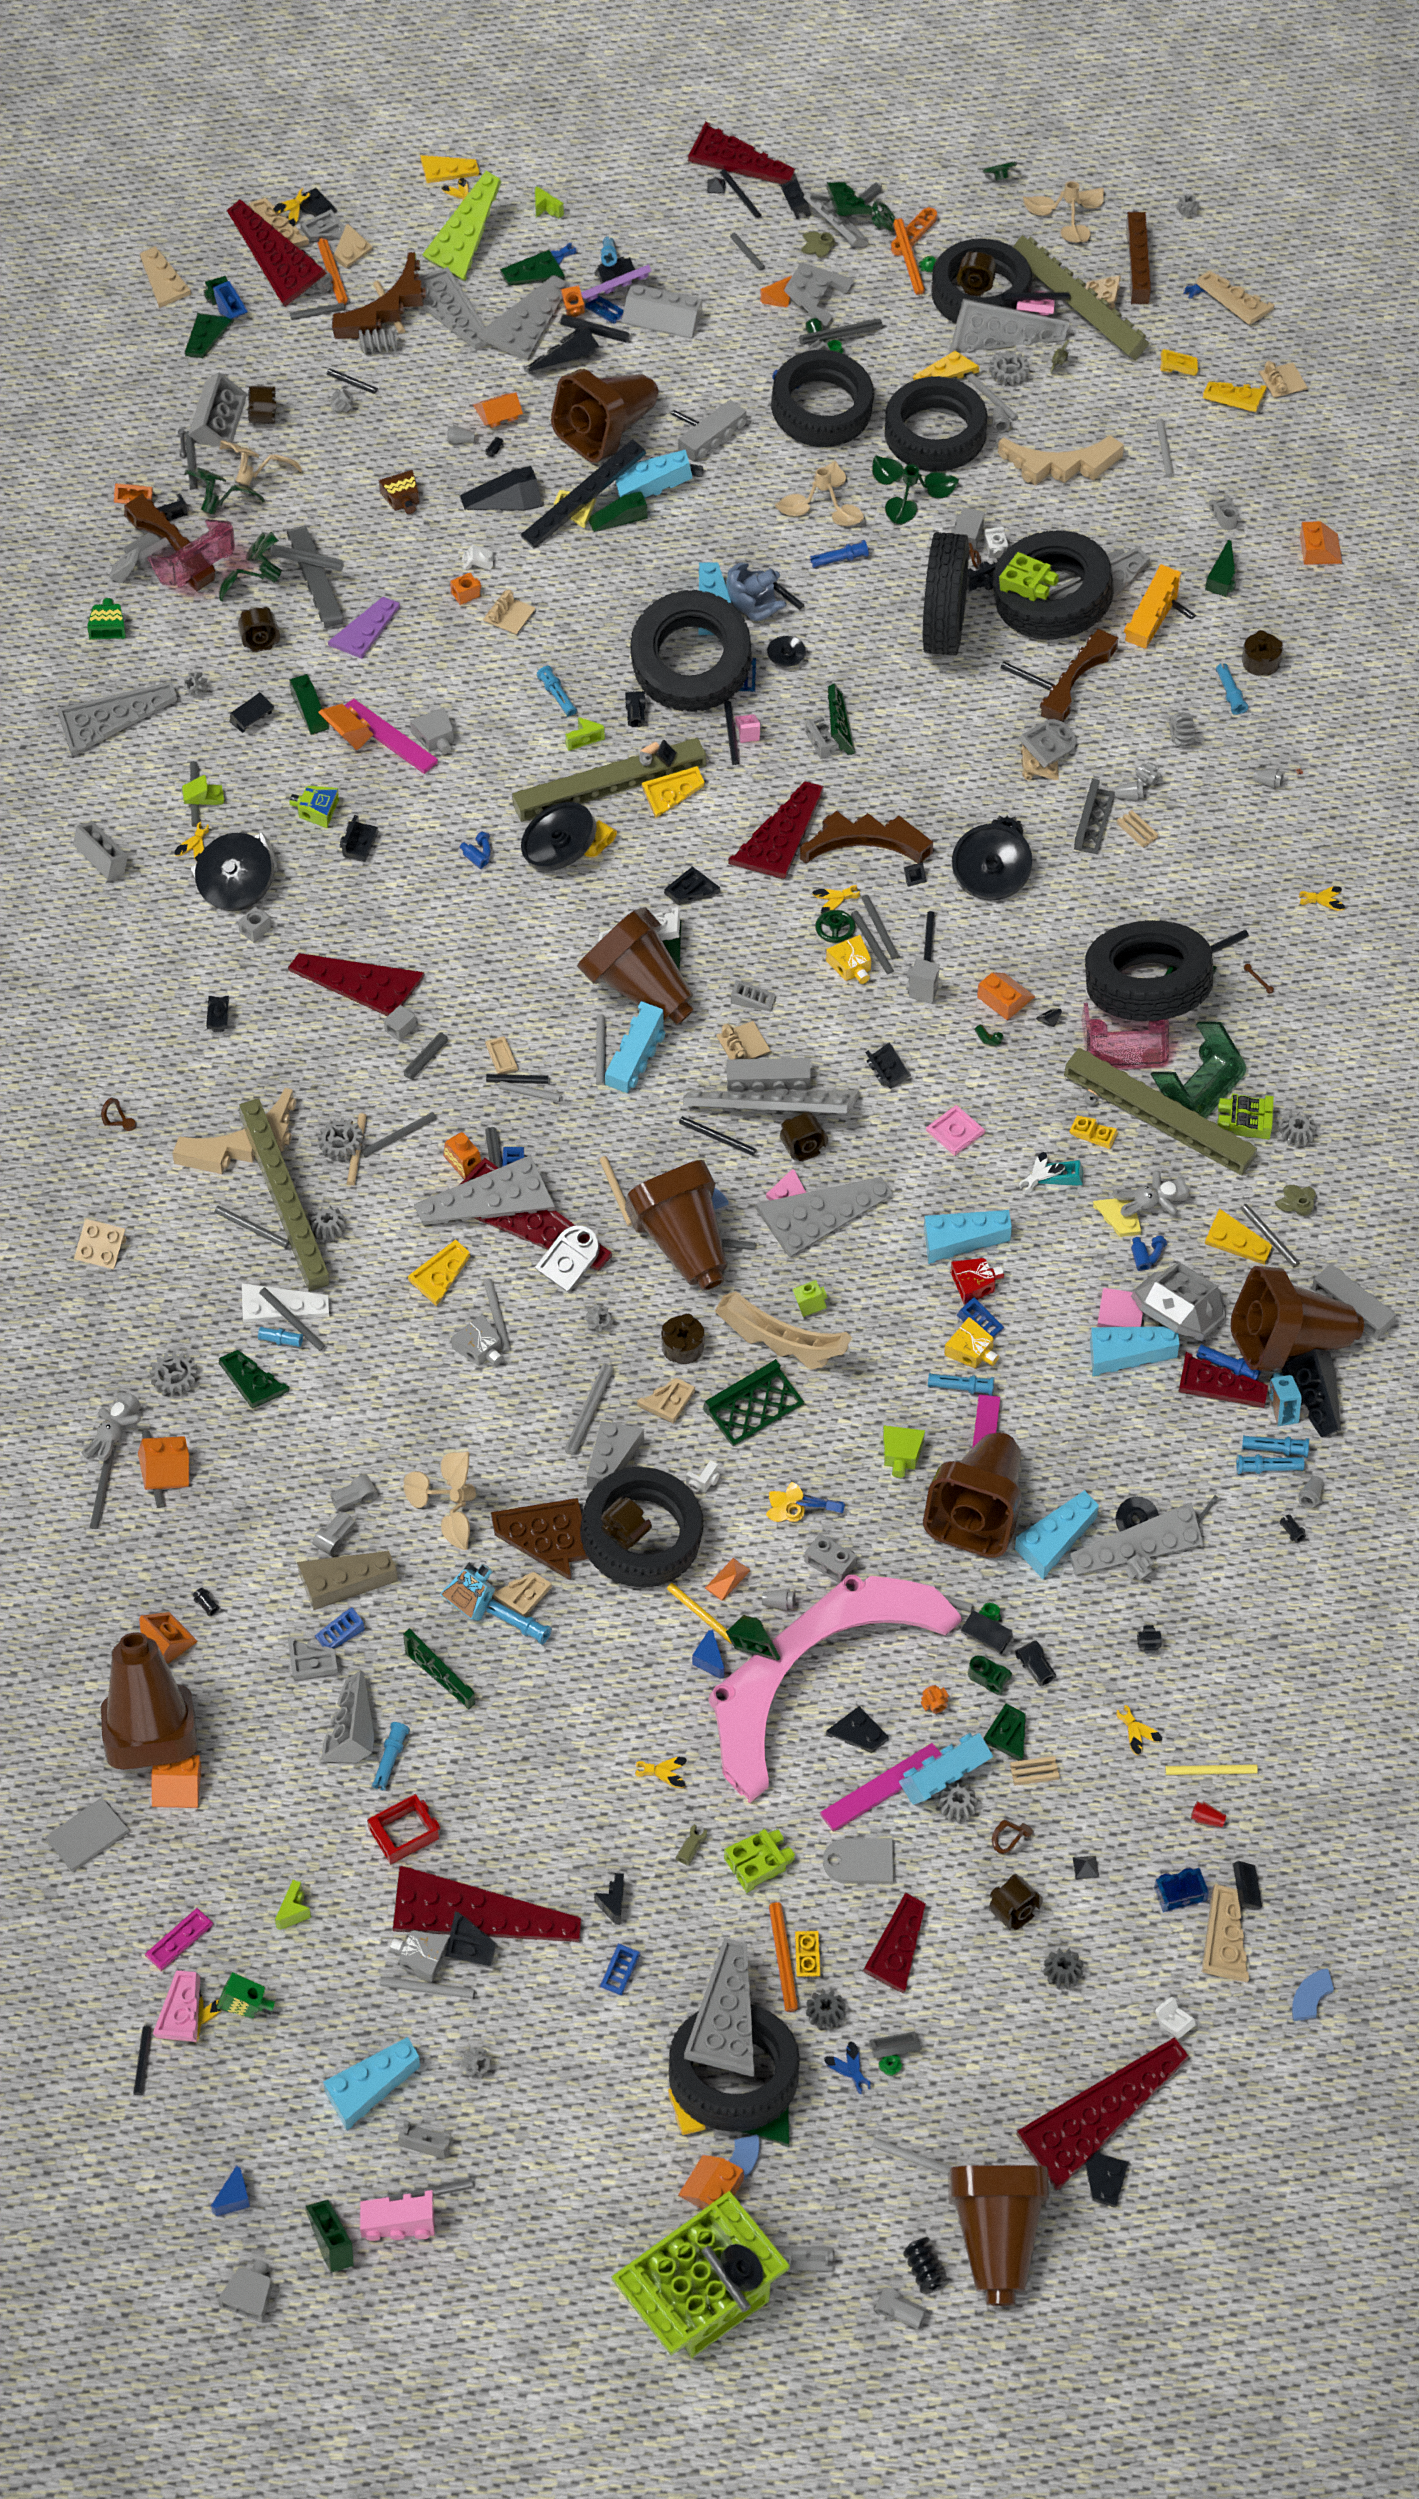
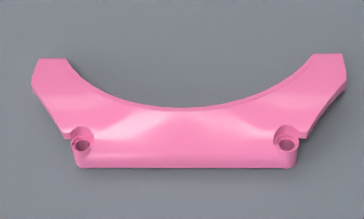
M856 1575L846 1576L842 1582L772 1640L780 1656L778 1661L754 1655L710 1693L708 1700L715 1711L720 1739L722 1773L726 1780L741 1796L744 1795L748 1799V1803H751L768 1788L769 1779L765 1761L764 1739L769 1708L784 1675L793 1663L808 1649L835 1633L866 1624H907L947 1635L962 1622L958 1611L933 1586L879 1576H869L863 1582ZM846 1584H851L855 1591L848 1590ZM716 1693H722L725 1696V1701L717 1699Z

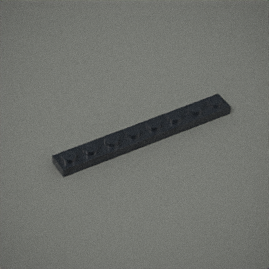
M632 439L520 534L521 538L533 549L540 545L646 455L645 449Z

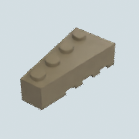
M389 1551L297 1562L299 1576L313 1610L398 1581L397 1569Z

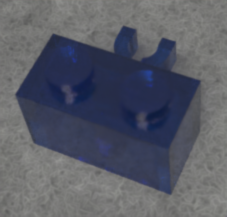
M1200 1867L1196 1869L1186 1868L1180 1871V1873L1172 1875L1163 1874L1155 1879L1154 1890L1162 1912L1206 1902L1208 1899L1209 1891Z

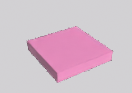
M957 1105L926 1127V1131L954 1156L985 1133V1129Z
M1103 1288L1097 1327H1141L1143 1312L1140 1311L1135 1300L1132 1299V1292Z

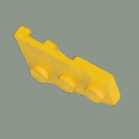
M420 155L426 183L479 176L476 159Z
M953 351L913 375V380L931 376L957 377L959 379L964 377L965 373L972 371L975 374L980 372L979 365L957 351Z
M1208 382L1202 398L1242 408L1246 411L1256 412L1264 397L1267 386L1260 385V388H1250V384L1236 387L1231 383Z
M698 766L642 782V789L655 818L703 788L705 782Z
M1220 1208L1205 1239L1206 1245L1265 1265L1272 1249V1245Z
M455 1239L408 1275V1281L437 1307L470 1258V1252Z

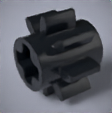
M1154 1625L1143 1626V1630L1137 1632L1138 1648H1143L1145 1654L1156 1653L1155 1649L1161 1648L1162 1645L1161 1631H1155Z

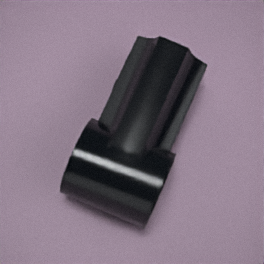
M645 691L625 692L628 726L641 727L645 721Z
M1034 1640L1015 1650L1017 1660H1021L1023 1663L1022 1667L1028 1669L1039 1686H1044L1056 1678V1673L1045 1659L1044 1651L1038 1641Z

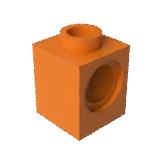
M579 285L561 289L566 314L577 317L585 313ZM572 301L578 302L577 304H574V305L570 304V302H572Z
M471 572L450 581L451 594L460 605L480 597L481 583L478 578H474Z

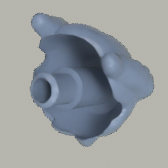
M740 562L728 570L726 583L731 603L738 611L746 614L750 620L756 622L762 621L779 609L786 607V602L782 600L777 601L774 595L773 583L777 582L780 577L778 571H774L771 568L765 572L747 570L749 564Z

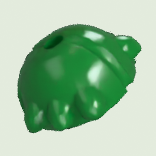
M926 256L923 260H920L919 268H921V272H932L937 259L933 256Z

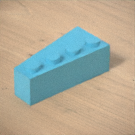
M681 450L636 462L617 478L615 482L619 497L641 491L644 498H647L653 494L655 496L659 495L663 489L667 487L673 488L693 477L686 450Z
M699 562V590L713 593L731 603L719 563ZM698 627V635H714L710 631Z
M642 1001L638 1006V1017L633 1016L630 1022L629 1035L624 1034L620 1044V1052H615L605 1073V1085L627 1094L631 1087H636L638 1075L640 1072L644 1073L648 1058H653L657 1043H661L665 1037L663 1009Z
M1009 1210L925 1216L924 1235L928 1264L943 1258L948 1259L964 1252L969 1253L978 1248H986L1010 1241L1012 1226Z
M1091 1327L1092 1377L1106 1372H1116L1123 1368L1138 1367L1145 1363H1155L1177 1358L1179 1334L1167 1327Z
M1084 1490L1016 1536L1015 1550L1044 1579L1063 1555L1070 1550L1077 1539L1097 1519L1099 1505Z
M971 1733L964 1735L959 1739L960 1744L955 1747L952 1744L940 1750L942 1755L934 1758L932 1755L921 1762L923 1764L921 1768L916 1770L913 1767L903 1773L904 1778L899 1783L913 1805L929 1799L931 1795L946 1788V1784H951L964 1776V1773L972 1771L994 1757L980 1733L973 1736Z
M406 2037L323 2081L325 2093L347 2131L379 2101L388 2096L387 2094L395 2087H398L420 2068L419 2055L409 2038Z

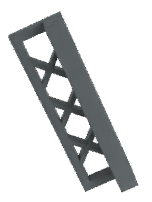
M1092 778L1074 844V850L1098 854L1114 797V792L1099 789L1100 780ZM1097 795L1108 796L1109 799L1104 803H1100ZM1101 809L1104 816L1096 818L1093 812ZM1097 824L1100 830L1092 834L1088 827ZM1092 839L1096 844L1095 848L1083 846L1084 842Z

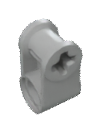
M1226 495L1219 500H1210L1209 509L1220 526L1225 530L1235 529L1237 526L1238 509L1233 504L1230 496Z

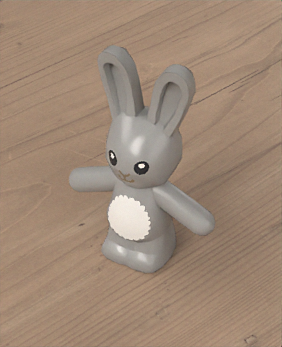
M1154 1171L1152 1186L1145 1185L1136 1190L1115 1189L1112 1195L1118 1200H1134L1131 1203L1125 1204L1120 1210V1213L1126 1217L1135 1214L1141 1209H1151L1158 1202L1170 1214L1175 1215L1177 1208L1171 1202L1185 1201L1189 1195V1189L1183 1177H1178L1176 1180L1166 1181L1161 1184V1173Z
M118 1393V1400L112 1406L110 1412L105 1408L99 1409L98 1413L105 1421L98 1426L97 1436L82 1450L81 1454L83 1457L89 1458L98 1451L99 1460L106 1461L111 1455L113 1444L117 1443L122 1436V1427L141 1421L139 1415H134L141 1408V1404L133 1394Z

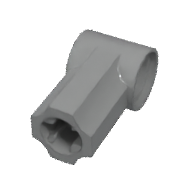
M360 1475L351 1482V1485L330 1493L331 1500L338 1512L357 1503L366 1504V1501L370 1499L375 1500L378 1496L368 1475Z
M339 1512L326 1528H321L315 1534L313 1545L333 1556V1552L336 1548L341 1547L342 1540L355 1526V1521L346 1512Z
M885 2287L874 2308V2313L878 2316L882 2314L888 2317L887 2320L889 2321L895 2319L915 2329H919L927 2308L903 2298V2295L898 2291Z

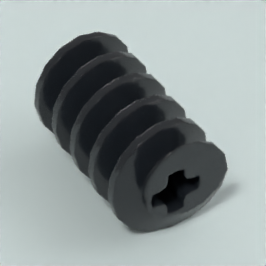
M929 2237L911 2242L903 2252L904 2257L908 2259V2266L912 2268V2275L916 2276L915 2282L920 2285L919 2290L922 2294L933 2293L944 2288L949 2283L948 2281H942L946 2276V2272H937L942 2268V2264L933 2263L938 2259L937 2254L930 2255L934 2250V2246H925L930 2242Z

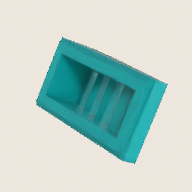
M1080 1160L1047 1164L1046 1167L1053 1164H1063L1065 1169L1057 1176L1038 1181L1039 1184L1083 1185L1082 1164Z

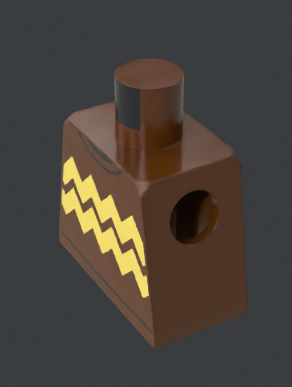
M413 470L379 480L380 494L394 511L404 508L407 514L415 512V505L419 504V492Z

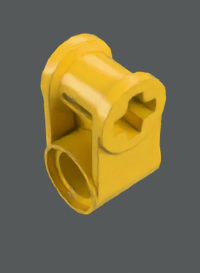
M600 820L597 821L595 838L584 855L587 857L598 856L615 840L617 830Z

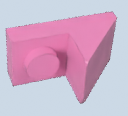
M755 714L735 716L736 725L739 729L740 743L759 741L760 722Z

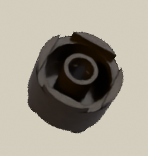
M968 252L961 260L957 284L963 288L966 294L981 296L992 289L997 271L994 257L980 252Z
M249 386L248 423L275 424V413L272 412H276V400L273 399L276 397V386Z
M263 607L241 612L238 620V629L243 646L249 648L252 652L272 649V645L278 643L280 639V632L275 615L271 612V609Z
M1259 630L1249 636L1244 642L1242 653L1244 669L1255 676L1274 674L1279 669L1281 663L1282 641L1264 630Z
M805 1112L792 1119H787L781 1124L780 1140L794 1160L798 1159L799 1162L814 1158L820 1154L819 1150L823 1146L826 1148L828 1144L827 1134L811 1112Z
M685 1313L672 1317L662 1325L661 1346L664 1356L672 1362L690 1364L698 1360L702 1355L705 1346L704 1328L691 1314Z
M622 1496L601 1515V1520L604 1524L601 1529L607 1536H613L618 1540V1544L624 1550L633 1547L652 1529V1524L649 1518L645 1521L642 1517L644 1511L635 1502L627 1497L622 1500Z
M1013 1874L1004 1885L998 1886L991 1891L990 1897L992 1900L989 1910L1009 1930L1011 1928L1019 1930L1035 1917L1032 1912L1036 1907L1040 1909L1043 1898L1027 1881L1018 1874Z

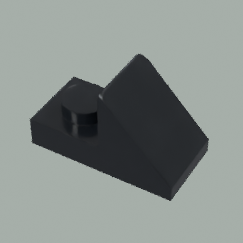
M615 1873L614 1881L609 1883V1894L594 1893V1902L615 1925H620L624 1873Z

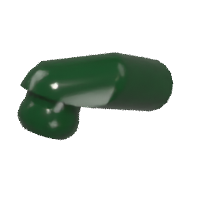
M982 1024L974 1029L982 1043L998 1046L1004 1038L1000 1032H994L993 1035L989 1034Z

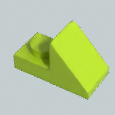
M535 187L536 218L544 211H547L551 216L554 215L557 218H561L564 215V203L540 187Z
M578 717L579 730L565 734V744L568 751L605 740V728L602 724Z
M202 775L182 786L184 804L221 805L224 803L222 785L207 784L206 775Z
M292 1880L275 1918L276 1929L282 1930L311 1918L310 1908L301 1905L305 1892H303L300 1881Z

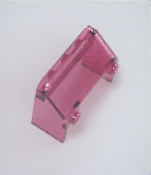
M207 519L205 523L209 531L169 557L151 555L147 557L160 583L182 587L188 583L190 578L222 558L230 557L235 550L234 528L231 522Z
M1088 1003L1083 1004L1081 1022L1085 1051L1091 1052L1093 1056L1102 1061H1107L1118 1070L1163 1068L1168 1064V1019L1149 1021L1148 1030L1108 1032L1104 1021L1090 1019Z

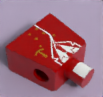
M985 1258L951 1262L950 1273L964 1305L974 1297L978 1300L995 1291V1280L1004 1278L1002 1267L990 1268Z

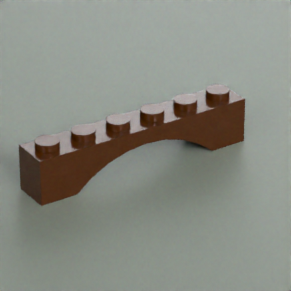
M1127 212L1126 235L1130 259L1131 304H1149L1151 286L1146 212Z
M141 494L124 505V516L136 529L156 534L162 539L167 538L183 563L185 581L195 591H199L215 580L216 570L214 566L203 558L199 550H195L189 539L179 533L178 528L167 520L162 511L159 512L151 499H147Z
M1097 629L1094 635L1091 634L1085 647L1080 648L1077 658L1071 660L1068 670L1061 674L1057 685H1053L1048 697L1043 698L1041 701V717L1061 722L1066 720L1071 713L1072 700L1070 692L1075 681L1090 668L1108 662L1118 648L1119 637L1101 629Z

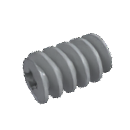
M388 328L387 334L384 329L380 330V334L377 333L376 329H373L372 335L369 330H366L365 335L359 330L360 350L363 349L365 354L368 348H370L372 353L375 352L376 347L379 352H382L383 347L389 352L390 346H392L394 351L397 350L396 328L394 333L391 328Z

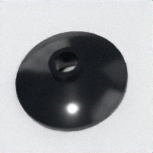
M780 636L769 643L767 655L776 665L790 667L799 664L804 659L806 648L804 643L796 637Z
M1131 1497L1119 1505L1115 1517L1116 1525L1121 1532L1157 1517L1159 1513L1156 1506L1150 1500L1143 1497ZM1137 1516L1139 1523H1134L1132 1517Z
M740 2244L729 2245L723 2250L720 2257V2265L728 2282L742 2291L756 2289L763 2280V2268L756 2254L748 2247Z

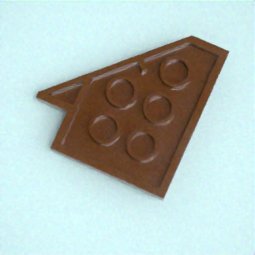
M578 1498L491 1512L496 1537L567 1579H571L569 1562L589 1559L581 1543L580 1526L582 1515Z

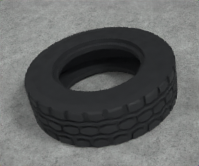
M1064 530L1038 532L1017 541L1001 555L994 567L992 577L996 608L1003 621L1011 629L1022 635L1042 640L1068 638L1088 630L1107 613L1114 594L1111 563L1104 549L1087 536ZM1017 552L1044 564H1050L1051 570L1073 572L1083 579V583L1074 593L1057 600L1036 599L1031 601L1029 597H1023L1014 591H1001L999 576L1009 566Z
M935 532L933 535L924 596L922 634L924 653L936 654L937 652V654L953 656L958 654L963 630L968 580L969 540L966 534Z
M683 590L667 594L665 597L654 601L652 605L650 604L643 611V614L639 616L636 625H634L630 641L633 672L643 691L647 695L649 694L651 699L661 703L664 707H671L673 710L678 711L687 710V712L705 711L712 707L715 708L732 698L735 692L737 693L740 690L743 682L748 677L752 662L750 631L745 619L738 612L737 608L720 596L707 591L702 592L701 590ZM686 627H699L713 633L722 643L724 650L717 664L708 671L697 675H683L669 669L660 659L659 650L664 640L676 630Z
M1145 920L1117 926L1096 938L1086 952L1087 993L1092 1002L1101 1010L1126 1020L1160 1021L1183 1015L1198 1007L1212 990L1213 957L1211 947L1207 940L1197 931L1174 922ZM1143 963H1162L1177 968L1176 971L1155 978H1136L1121 973L1122 970Z

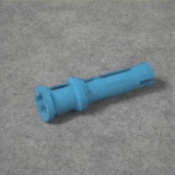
M609 236L603 239L601 262L606 266H612L617 261V251L614 247V239L612 237L609 239Z
M1223 663L1225 668L1223 669L1222 664H1219L1216 667V672L1226 691V700L1231 705V712L1234 715L1245 713L1248 710V704L1242 698V691L1237 688L1228 665Z
M547 665L539 669L537 678L543 681L546 691L552 693L565 712V715L569 717L576 714L577 709L561 687V680L554 675L553 668Z
M929 1373L928 1387L966 1390L971 1394L977 1392L993 1396L995 1377L988 1379L972 1375L969 1378Z
M1243 1435L1242 1449L1284 1452L1286 1456L1294 1454L1304 1455V1458H1308L1309 1438L1298 1440L1291 1439L1289 1436L1285 1437V1439Z
M1256 1454L1255 1457L1237 1455V1474H1242V1472L1260 1474L1263 1471H1303L1304 1458H1262L1259 1454Z
M491 1600L488 1604L491 1608L487 1607V1613L520 1629L522 1635H529L537 1639L541 1645L548 1640L552 1631L550 1626H544L536 1622V1619L533 1617L526 1618L495 1600Z
M399 1722L391 1723L389 1737L384 1741L385 1751L372 1783V1787L375 1789L381 1786L380 1790H386L397 1755L403 1751V1741L405 1736L409 1734L410 1728Z

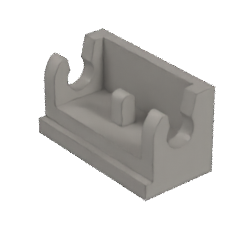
M823 717L806 719L805 733L820 759L841 752L837 747L839 744L834 742L825 723H819L824 721Z
M406 2120L404 2121L403 2131H400L398 2135L400 2147L442 2159L446 2158L453 2138L451 2133L441 2134L410 2125V2121Z

